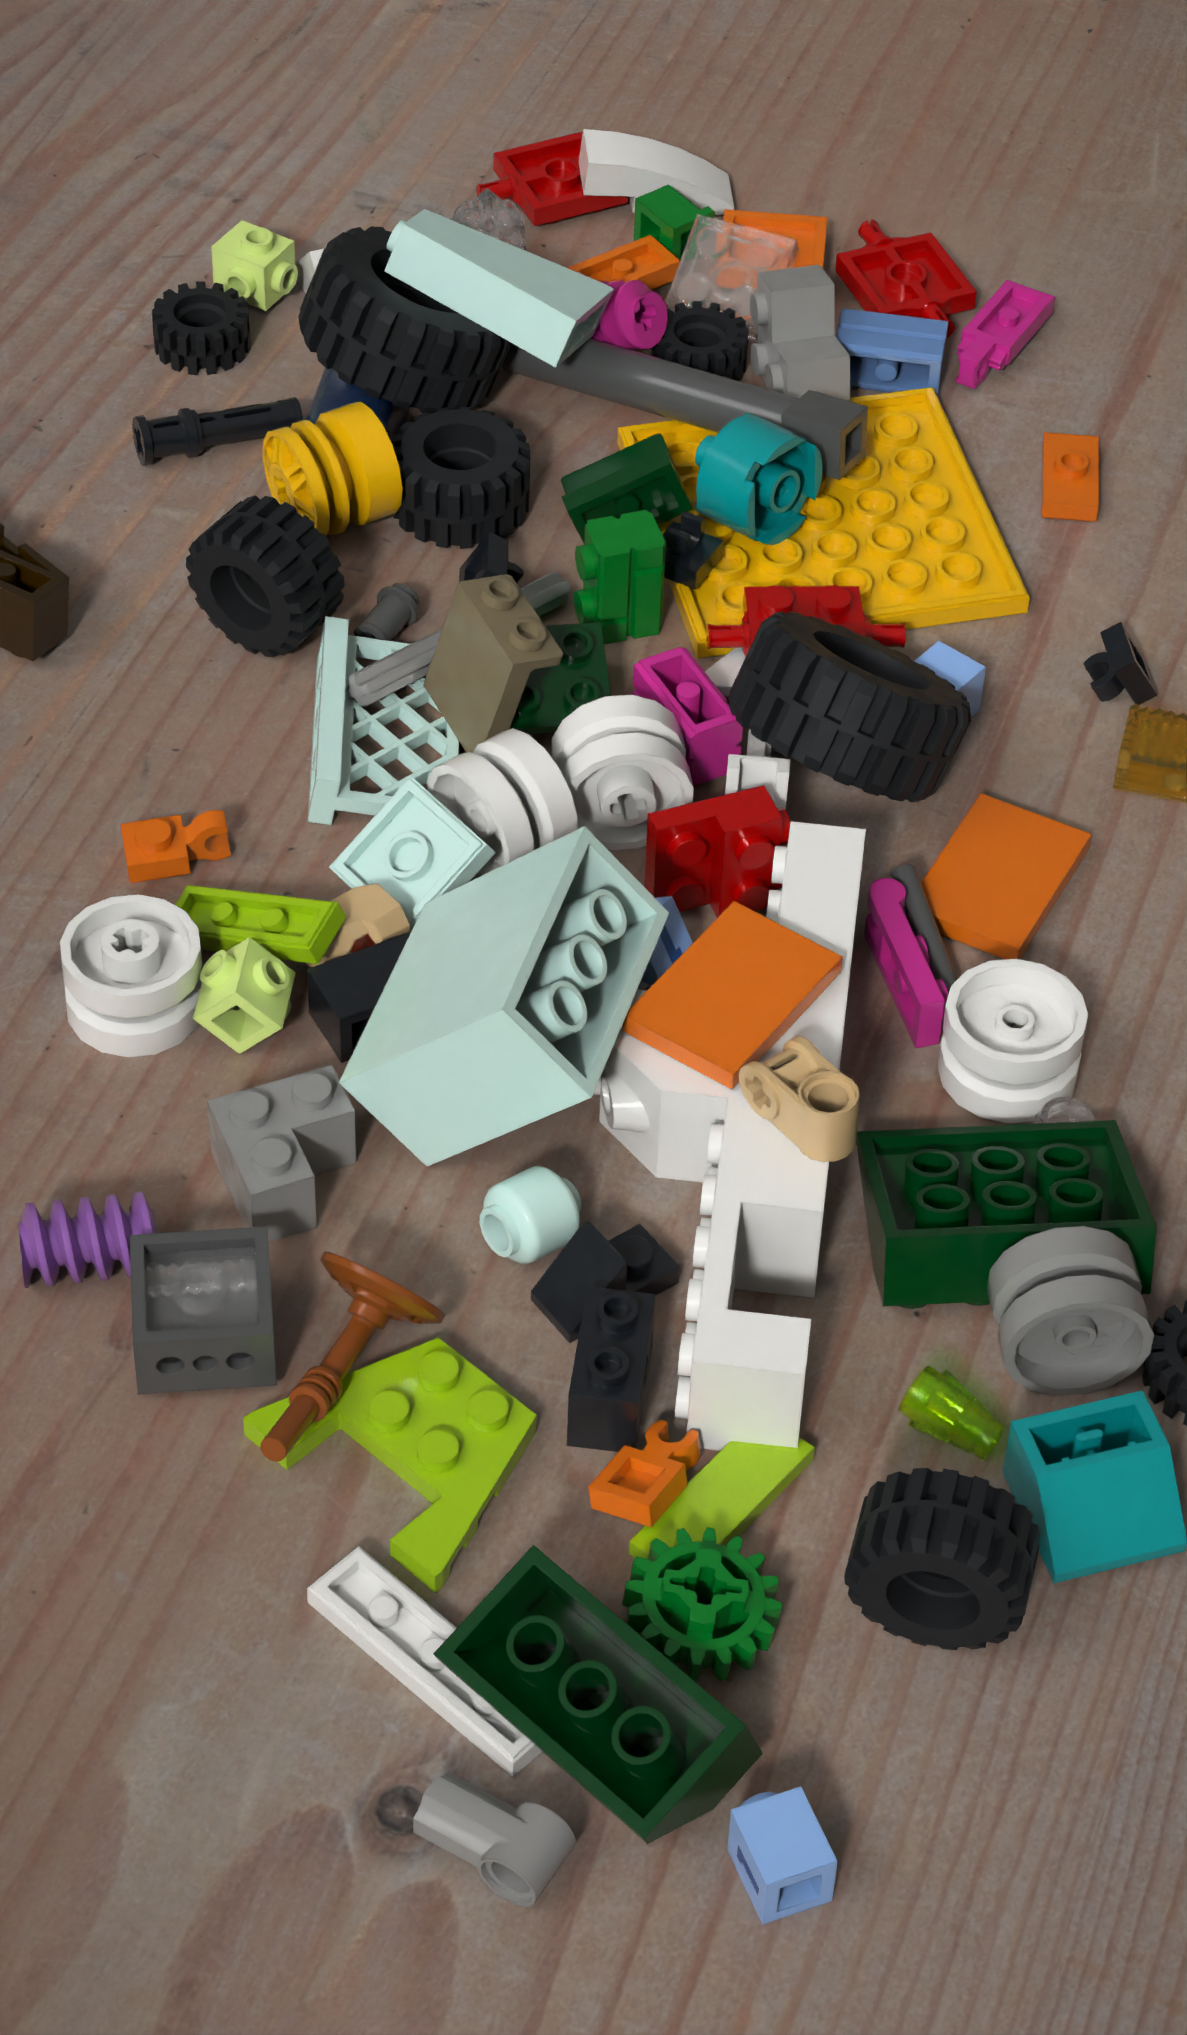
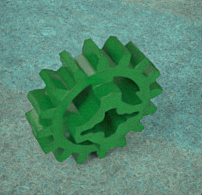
M708 1527L703 1534L702 1541L692 1542L690 1535L684 1528L677 1529L674 1547L672 1548L657 1538L651 1541L648 1559L636 1557L633 1561L630 1575L631 1581H626L622 1605L628 1607L625 1623L637 1633L642 1632L640 1636L675 1665L677 1663L687 1665V1674L695 1682H697L701 1674L702 1667H712L714 1674L720 1681L727 1680L731 1661L733 1660L747 1671L754 1666L757 1649L768 1651L771 1647L775 1632L774 1627L778 1626L782 1610V1603L775 1600L779 1586L778 1577L761 1576L766 1557L762 1553H757L744 1558L740 1554L743 1538L736 1535L726 1546L716 1543L715 1529Z

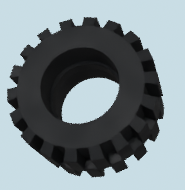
M448 407L436 409V413H422L415 416V422H406L399 428V434L394 435L391 441L400 467L403 487L402 504L397 513L393 514L394 519H399V526L405 532H415V538L424 543L433 541L436 542V546L448 548L449 545L460 546V549L472 548V545L479 544L488 532L501 538H506L513 534L514 527L521 526L525 521L526 512H529L530 445L526 443V436L522 430L513 428L514 423L505 417L496 418L494 412L487 410L474 411L472 407H460V409L450 410Z
M257 496L247 497L243 502L237 503L192 542L188 549L190 555L186 557V568L191 573L187 577L189 586L197 595L195 600L200 609L205 610L210 617L208 620L216 629L220 628L225 633L226 638L234 644L240 643L246 651L254 654L260 651L265 657H276L278 654L284 656L293 651L324 623L325 616L330 617L337 611V607L342 604L344 598L341 590L345 587L344 576L338 571V568L341 566L337 554L331 551L329 547L331 543L324 533L320 534L314 527L315 523L306 515L301 516L298 514L294 506L286 502L280 505L273 497L264 496L262 499H259Z
M915 1468L912 1470V1474L900 1471L887 1476L886 1482L877 1481L869 1489L868 1496L864 1497L844 1574L845 1585L849 1586L848 1596L853 1604L862 1607L861 1613L871 1622L880 1623L884 1626L883 1630L896 1637L903 1636L908 1638L912 1643L923 1646L927 1644L947 1650H957L958 1647H966L971 1650L985 1648L987 1642L998 1644L1008 1639L1009 1632H1016L1026 1612L1040 1544H1038L1040 1539L1038 1525L1031 1522L1033 1515L1026 1506L1014 1503V1495L1003 1488L996 1489L990 1486V1481L977 1476L971 1478L960 1475L959 1471L943 1469V1472H937L929 1468Z

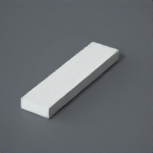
M360 1546L307 1588L308 1604L511 1777L517 1775L542 1753L538 1747L434 1656L433 1653L457 1627Z

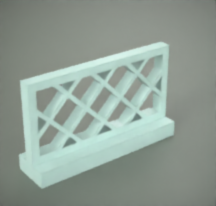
M325 616L316 666L308 822L332 825L335 810L375 816L410 776L421 785L427 784V780L434 767L459 755V740L444 717L429 723L414 710L428 702L439 711L423 686L424 677L408 684L415 692L403 699H400L395 693L379 699L378 701L386 708L373 715H370L359 706L355 698L348 695L346 689L350 685V675L364 668L356 661V657L380 660L410 644L348 635L349 619ZM398 718L414 731L400 740L384 727V725ZM366 735H370L384 749L368 756L353 742ZM428 743L443 757L428 764L412 750ZM397 759L413 773L397 781L382 767ZM364 776H368L383 790L376 794L351 791L350 784Z

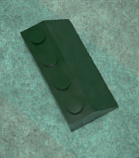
M534 1545L433 1653L443 1665L646 1844L713 1810L763 1754L748 1727Z

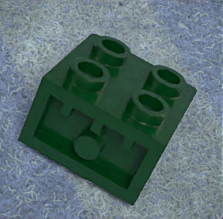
M660 433L576 470L561 479L566 494L562 496L564 505L583 543L587 520L614 516L616 519H619L621 514L647 510L653 514L657 525L681 515L684 511L688 512L693 509L666 442Z
M601 622L546 626L563 652L561 662L556 666L531 671L510 729L514 728L527 734L555 733L562 720L581 705L605 696H611Z

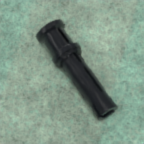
M292 397L276 402L260 403L210 413L197 414L195 410L183 408L175 416L146 420L143 415L135 416L132 421V431L138 459L142 466L151 465L154 458L185 454L187 458H194L203 452V448L265 438L267 432L281 427L291 428L293 423L303 420V415L298 399Z

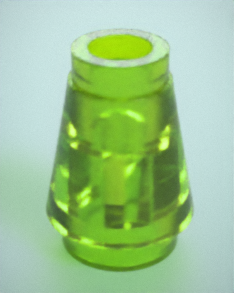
M930 1365L925 1367L912 1383L898 1408L900 1413L910 1419L908 1427L969 1454L973 1453L981 1460H984L990 1454L1006 1428V1425L995 1419V1416L948 1369L940 1373Z

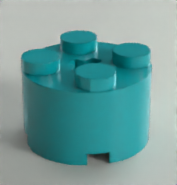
M745 413L733 419L716 436L709 435L705 437L699 444L695 455V462L700 467L696 485L697 512L710 520L763 544L775 545L789 538L806 518V516L799 514L806 498L809 497L815 500L820 489L823 467L821 454L817 447L809 443L801 435L752 413Z

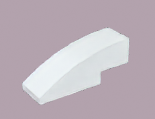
M583 129L579 168L584 195L627 196L630 198L632 213H635V198L670 185L700 210L709 206L715 211V215H724V209L734 210L729 176L710 162L683 149L650 138L613 131Z

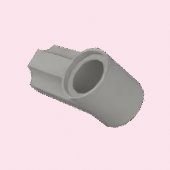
M449 1771L444 1776L437 1775L424 1792L421 1804L413 1818V1832L477 1867L481 1878L493 1892L506 1901L523 1907L534 1905L576 1844L575 1835L569 1825L550 1809L530 1802L521 1804L517 1809Z

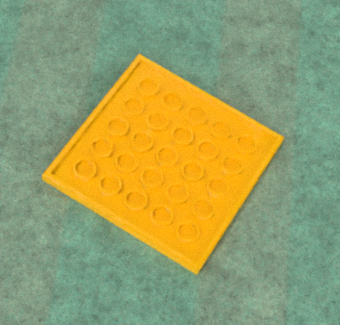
M932 387L850 398V402L868 407L866 456L840 480L822 475L816 499L813 500L807 497L799 514L806 516L801 526L789 538L775 545H767L752 540L697 512L696 485L700 467L695 462L696 451L705 437L709 435L716 436L718 433L675 420L618 427L617 444L620 450L657 433L662 434L693 509L688 512L705 518V533L723 540L722 559L696 590L668 579L696 658L726 655L734 649H707V624L741 625L744 616V587H768L774 585L782 587L859 586L862 609L871 624L905 623L906 630L1028 613L1030 597ZM681 515L668 522L659 524L658 527L663 534L673 521L681 524Z

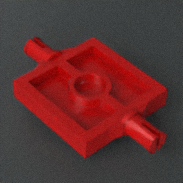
M583 131L493 153V170L500 180L478 184L476 187L477 197L482 206L509 199L521 207L534 226L552 224L562 219L590 212H601L607 208L628 203V197L590 196L583 194L579 168Z
M871 219L869 224L867 220L858 229V235L867 245L860 249L838 253L836 256V273L864 311L948 321V338L954 332L955 326L947 316L975 309L977 291L931 232L908 238H891L885 235L877 221Z
M774 585L768 587H744V616L741 625L707 624L706 631L707 649L742 648L746 656L761 622L776 612L782 611L786 614L788 612H795L805 617L813 616L833 625L838 624L851 629L854 633L881 642L880 644L886 647L904 648L906 642L905 623H870L862 609L859 586L782 587Z

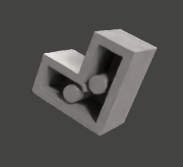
M820 265L757 272V292H753L750 295L751 318L754 325H758V343H753L750 350L751 365L755 376H760L763 379L766 389L800 398L808 390L850 401V355L835 336V284Z
M332 1065L207 1100L211 1154L245 1228L267 1226L268 1242L317 1228L314 1175L356 1163L355 1110L343 1086L339 1084L340 1080Z

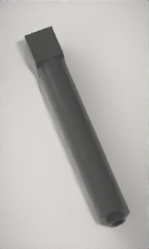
M591 338L556 368L513 343L502 365L505 371L719 433L733 419L745 413H752L801 435L809 443L815 445L820 451L822 458V475L840 480L866 456L868 407L808 390L800 398Z

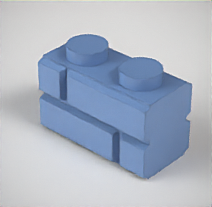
M842 308L836 338L850 355V388L860 387L864 390L891 393L932 387L938 397L944 365L948 321Z

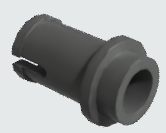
M401 583L382 588L377 595V605L366 619L356 627L354 636L392 641L404 625L413 624L419 616L420 600L417 594L410 587Z

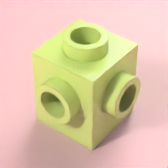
M241 220L211 246L213 285L214 283L223 284L224 292L230 288L238 291V298L244 296L247 304L267 311L283 295L290 293L296 285L298 269L295 265V245L291 239Z
M250 937L228 951L220 950L208 959L201 970L200 980L202 985L193 1019L237 1053L241 1054L283 1028L284 1020L291 1009L289 999L296 972Z

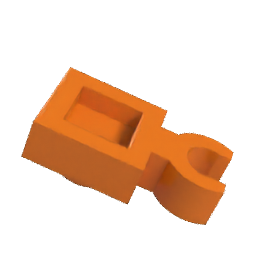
M663 1420L653 1423L647 1429L645 1434L646 1446L643 1450L624 1445L588 1486L592 1509L652 1528L686 1488V1470L695 1466L701 1457L699 1431L691 1429L682 1440L670 1443L668 1423Z

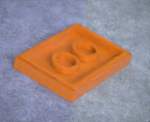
M980 793L921 882L940 935L1003 959H1021L1088 852L1092 834Z
M733 901L633 1004L627 1012L622 1025V1031L733 1090L739 1083L738 1075L740 1068L751 1061L759 1062L841 973L843 957Z

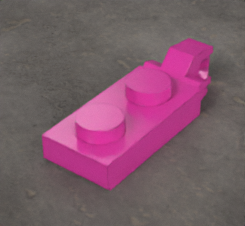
M1006 280L962 330L961 342L957 347L960 368L956 382L975 389L986 379L990 367L1001 371L1005 365H1009L1051 316L1055 297Z

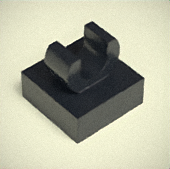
M684 511L681 514V524L673 521L662 534L666 541L664 578L694 590L722 559L723 540L705 533V518Z
M488 532L460 567L459 582L507 574L512 576L515 582L518 583L524 575V570L508 561L509 541Z
M1119 622L1100 632L1107 653L1094 654L1083 663L1094 680L1090 684L1100 701H1109L1117 697L1124 688L1136 706L1156 697L1157 693L1144 656L1123 624Z

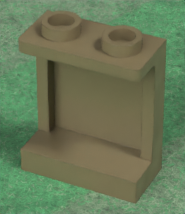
M504 574L460 581L455 590L423 686L465 751L473 753L479 743L510 729L531 671L559 665L563 652L512 576Z

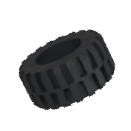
M374 226L364 231L361 227H357L345 233L343 232L329 241L322 252L298 316L305 344L310 352L317 353L318 361L326 369H333L337 372L338 378L348 385L354 384L365 390L364 394L377 400L379 397L393 402V406L406 410L409 407L419 409L421 413L432 414L436 413V409L448 407L450 410L460 409V407L473 408L483 402L493 388L512 343L385 272L392 253L386 248L392 233L391 231H386L383 227Z
M782 611L776 612L761 622L728 696L732 715L736 716V721L742 727L750 729L751 734L761 742H767L773 746L777 752L801 762L802 766L817 773L819 771L830 776L839 783L847 786L852 785L866 793L876 796L884 795L891 800L901 802L905 799L911 803L919 802L936 793L971 722L970 703L967 702V697L962 692L955 690V686L948 680L937 676L933 670L909 659V656L897 650H892L880 644L881 642L854 633L851 629L838 624L827 623L823 619L813 616L805 617L795 612H788L787 614Z

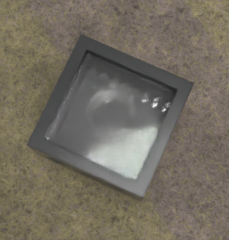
M267 1226L130 1235L132 1332L138 1395L277 1385Z

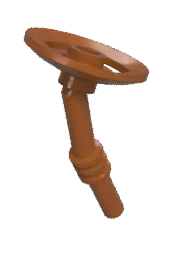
M325 1251L320 1261L329 1275L338 1282V1285L354 1298L347 1310L353 1316L320 1366L310 1368L290 1393L289 1407L261 1442L260 1448L263 1455L275 1462L282 1461L312 1422L322 1420L342 1394L343 1386L341 1382L374 1334L376 1328L384 1330L390 1318L409 1323L441 1324L445 1314L430 1302L396 1282L354 1261Z

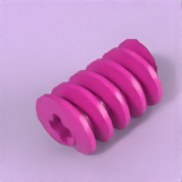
M623 280L599 281L612 287L614 290L591 339L626 349H649L658 344L665 333L668 320L667 304L662 296L655 291H650L647 285L640 280L626 282Z

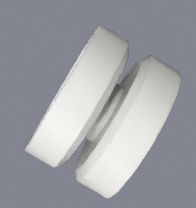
M635 695L602 697L581 705L563 719L552 738L551 758L561 770L572 793L578 817L577 829L585 826L609 850L639 849L646 846L648 813L693 803L694 788L690 768L685 760L686 749L682 730L674 714L655 700Z
M514 728L502 731L479 743L473 753L459 754L434 767L427 780V791L496 852L473 877L474 879L577 830L578 817L572 793L561 770L543 746L529 734Z
M139 894L116 896L87 906L68 923L60 940L68 1023L81 1041L102 1053L123 1057L155 1055L177 1046L197 1029L199 1023L193 1019L202 985L200 980L202 970L201 945L198 927L186 911L165 899Z
M1021 959L992 960L966 970L951 985L945 1005L944 1033L940 1044L937 1065L943 1088L959 1106L980 1118L1008 1124L1037 1121L1059 1111L1073 1096L1078 1077L1081 1049L1088 1019L1083 995L1066 976L1040 963Z

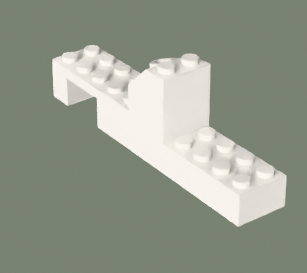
M791 821L788 846L775 845L771 883L783 885L782 891L769 890L766 918L841 955L843 960L841 973L761 1058L760 1063L783 1052L784 1044L790 1039L802 1036L811 1041L820 1054L840 1071L866 829ZM637 989L630 1008L647 990ZM621 1027L593 1093L594 1095H600L599 1122L655 1177L702 1182L700 1214L712 1216L711 1218L701 1217L700 1226H697L693 1267L704 1268V1270L694 1269L693 1279L689 1280L685 1320L697 1321V1323L687 1322L685 1333H682L678 1375L683 1376H679L675 1418L688 1419L687 1433L691 1429L699 1431L700 1449L721 1451L730 1441L798 1448L811 1319L732 1310L734 1289L814 1298L829 1162L813 1160L802 1154L800 1149L768 1119L762 1118L751 1108L743 1095L739 1083L731 1090L622 1031Z

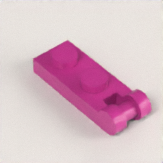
M881 878L875 880L869 888L867 903L870 913L865 920V939L914 1047L920 1048L939 1044L942 1019L949 995L947 987L942 979L935 980L929 967V954L926 942L922 935H914L903 912L906 899L905 887L895 879Z

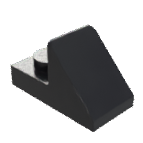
M587 1221L578 1228L531 1290V1301L564 1338L571 1343L579 1337L587 1286L658 1295L679 1283L680 1266L641 1224L607 1240L591 1222Z

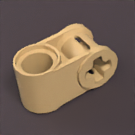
M796 1036L784 1044L783 1052L763 1063L751 1061L740 1068L738 1075L739 1084L748 1104L758 1115L768 1119L800 1149L802 1154L810 1159L821 1162H835L846 1158L854 1150L857 1140L859 1110L858 1086L851 1078L844 1075L823 1057L811 1041L805 1037Z

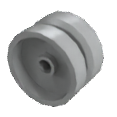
M1086 1226L1062 1227L1028 1236L1001 1254L990 1269L987 1290L992 1313L999 1326L998 1341L1003 1364L1013 1381L1029 1391L1053 1396L1086 1394L1116 1384L1134 1373L1151 1353L1154 1333L1147 1306L1141 1296L1142 1285L1136 1261L1128 1243L1105 1230Z

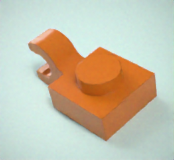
M222 810L203 812L195 817L191 824L185 827L182 824L181 814L120 824L130 884L191 874L189 861L201 859L221 860L231 856L225 813Z

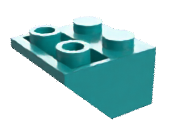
M1143 1390L1011 1421L1002 1472L1012 1494L1015 1496L1016 1503L1026 1506L1033 1515L1031 1522L1038 1525L1040 1532L1039 1553L1053 1584L1186 1551L1187 1536L1170 1445Z

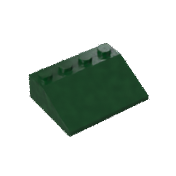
M1116 1120L857 1131L856 1145L872 1265L883 1307L900 1306L908 1309H917L927 1304L967 1303L976 1306L990 1304L987 1290L989 1272L1005 1250L1028 1236L1053 1228L1077 1226L1109 1231L1128 1243L1136 1261L1142 1285L1141 1294H1151L1157 1225Z

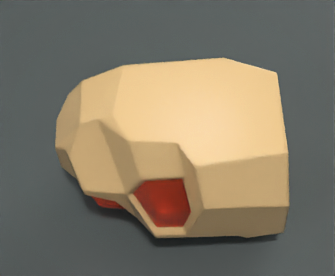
M378 883L354 887L332 899V902L339 903L346 915V919L319 964H306L309 967H314L330 959L339 958L381 943L386 939L409 933L410 924L401 904Z

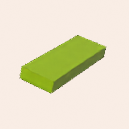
M193 885L186 886L175 904L186 911L198 927L201 950L228 951L250 937L280 960L319 964L346 919V915L338 902Z
M800 1437L798 1448L730 1441L687 1483L686 1488L652 1528L644 1526L629 1541V1554L634 1558L648 1559L651 1541L656 1538L672 1548L674 1547L677 1529L682 1528L690 1535L692 1542L702 1541L707 1527L714 1528L716 1543L726 1546L736 1535L740 1536L814 1460L815 1447Z

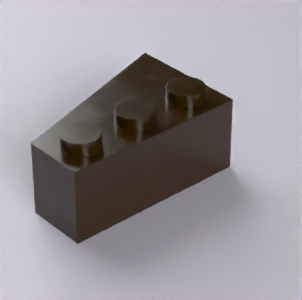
M0 523V647L18 657L34 661L67 637L69 577L26 543L17 547L4 536V526Z

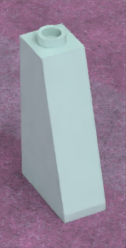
M426 209L407 222L404 220L399 221L393 229L386 246L387 250L392 253L385 272L555 368L594 335L614 290L602 282Z

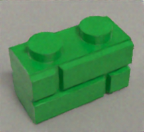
M647 510L621 514L619 519H616L614 516L587 520V524H585L584 545L576 546L575 548L576 567L579 577L583 581V589L574 592L576 616L579 623L601 622L604 645L626 641L627 636L637 639L658 635L662 629L666 541L653 514Z

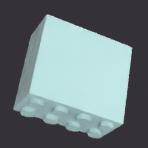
M585 826L425 903L339 1084L427 1167L592 1098L669 912Z

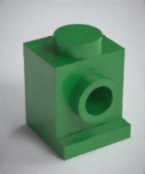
M670 185L663 186L635 198L634 241L652 235L681 261L680 268L712 254L715 211L709 206L700 210Z

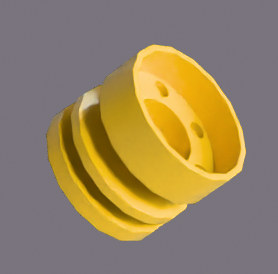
M362 402L350 403L321 413L315 424L309 420H301L293 423L291 428L281 427L267 432L263 440L262 459L271 496L280 505L286 502L294 506L297 513L301 516L306 515L315 523L314 527L320 534L324 533L326 536L327 534L337 535L342 533L347 528L349 520L355 525H365L396 514L402 504L403 487L401 473L393 445L381 421L373 410Z

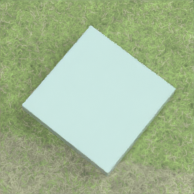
M410 776L329 868L352 889L378 883L401 904L410 924L411 932L425 903L470 882L496 852Z

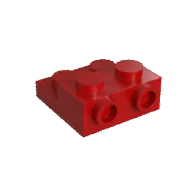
M763 785L648 813L644 887L654 898L672 896L679 911H687L710 904L717 918L733 901L755 912L766 909L769 890L781 889L783 885L771 883L775 845L782 846L788 844L791 821L786 810L783 807H776Z

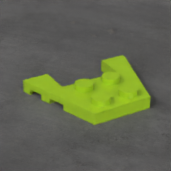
M439 1337L346 1374L341 1382L343 1386L342 1394L326 1416L318 1422H312L282 1461L277 1462L288 1470L336 1431L343 1430L430 1501L432 1505L390 1539V1556L434 1593L438 1592L450 1576L451 1564L461 1548H467L478 1530L480 1516L492 1496L499 1495L534 1437L537 1428V1415ZM289 1397L252 1411L243 1418L244 1435L259 1448L262 1440L289 1407Z

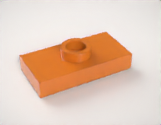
M1044 432L1042 443L1041 517L1097 521L1099 508V436Z

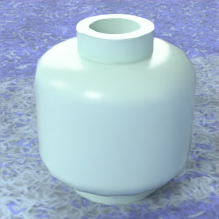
M534 1166L492 1186L488 1190L484 1198L483 1210L480 1214L481 1232L489 1247L497 1255L504 1258L508 1257L510 1260L521 1264H529L566 1246L579 1228L581 1199L577 1189L568 1179L561 1178L551 1169Z

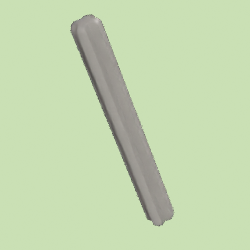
M551 572L520 588L539 617L565 604L568 601L567 593L571 590L569 582L564 581L559 573ZM443 628L351 674L349 677L350 685L346 688L348 695L355 698L359 706H368L426 676Z

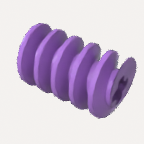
M134 1192L129 1212H124L116 1194L107 1195L102 1215L96 1214L89 1197H82L79 1200L75 1217L72 1218L69 1217L62 1200H53L48 1220H42L33 1202L26 1203L21 1223H19L25 1288H29L34 1268L39 1269L47 1286L56 1285L62 1265L66 1266L74 1283H82L88 1263L93 1262L102 1281L111 1278L115 1260L121 1261L128 1277L131 1278L130 1235L157 1233L155 1209H151L143 1192ZM147 1253V1258L155 1274L161 1275L159 1253Z

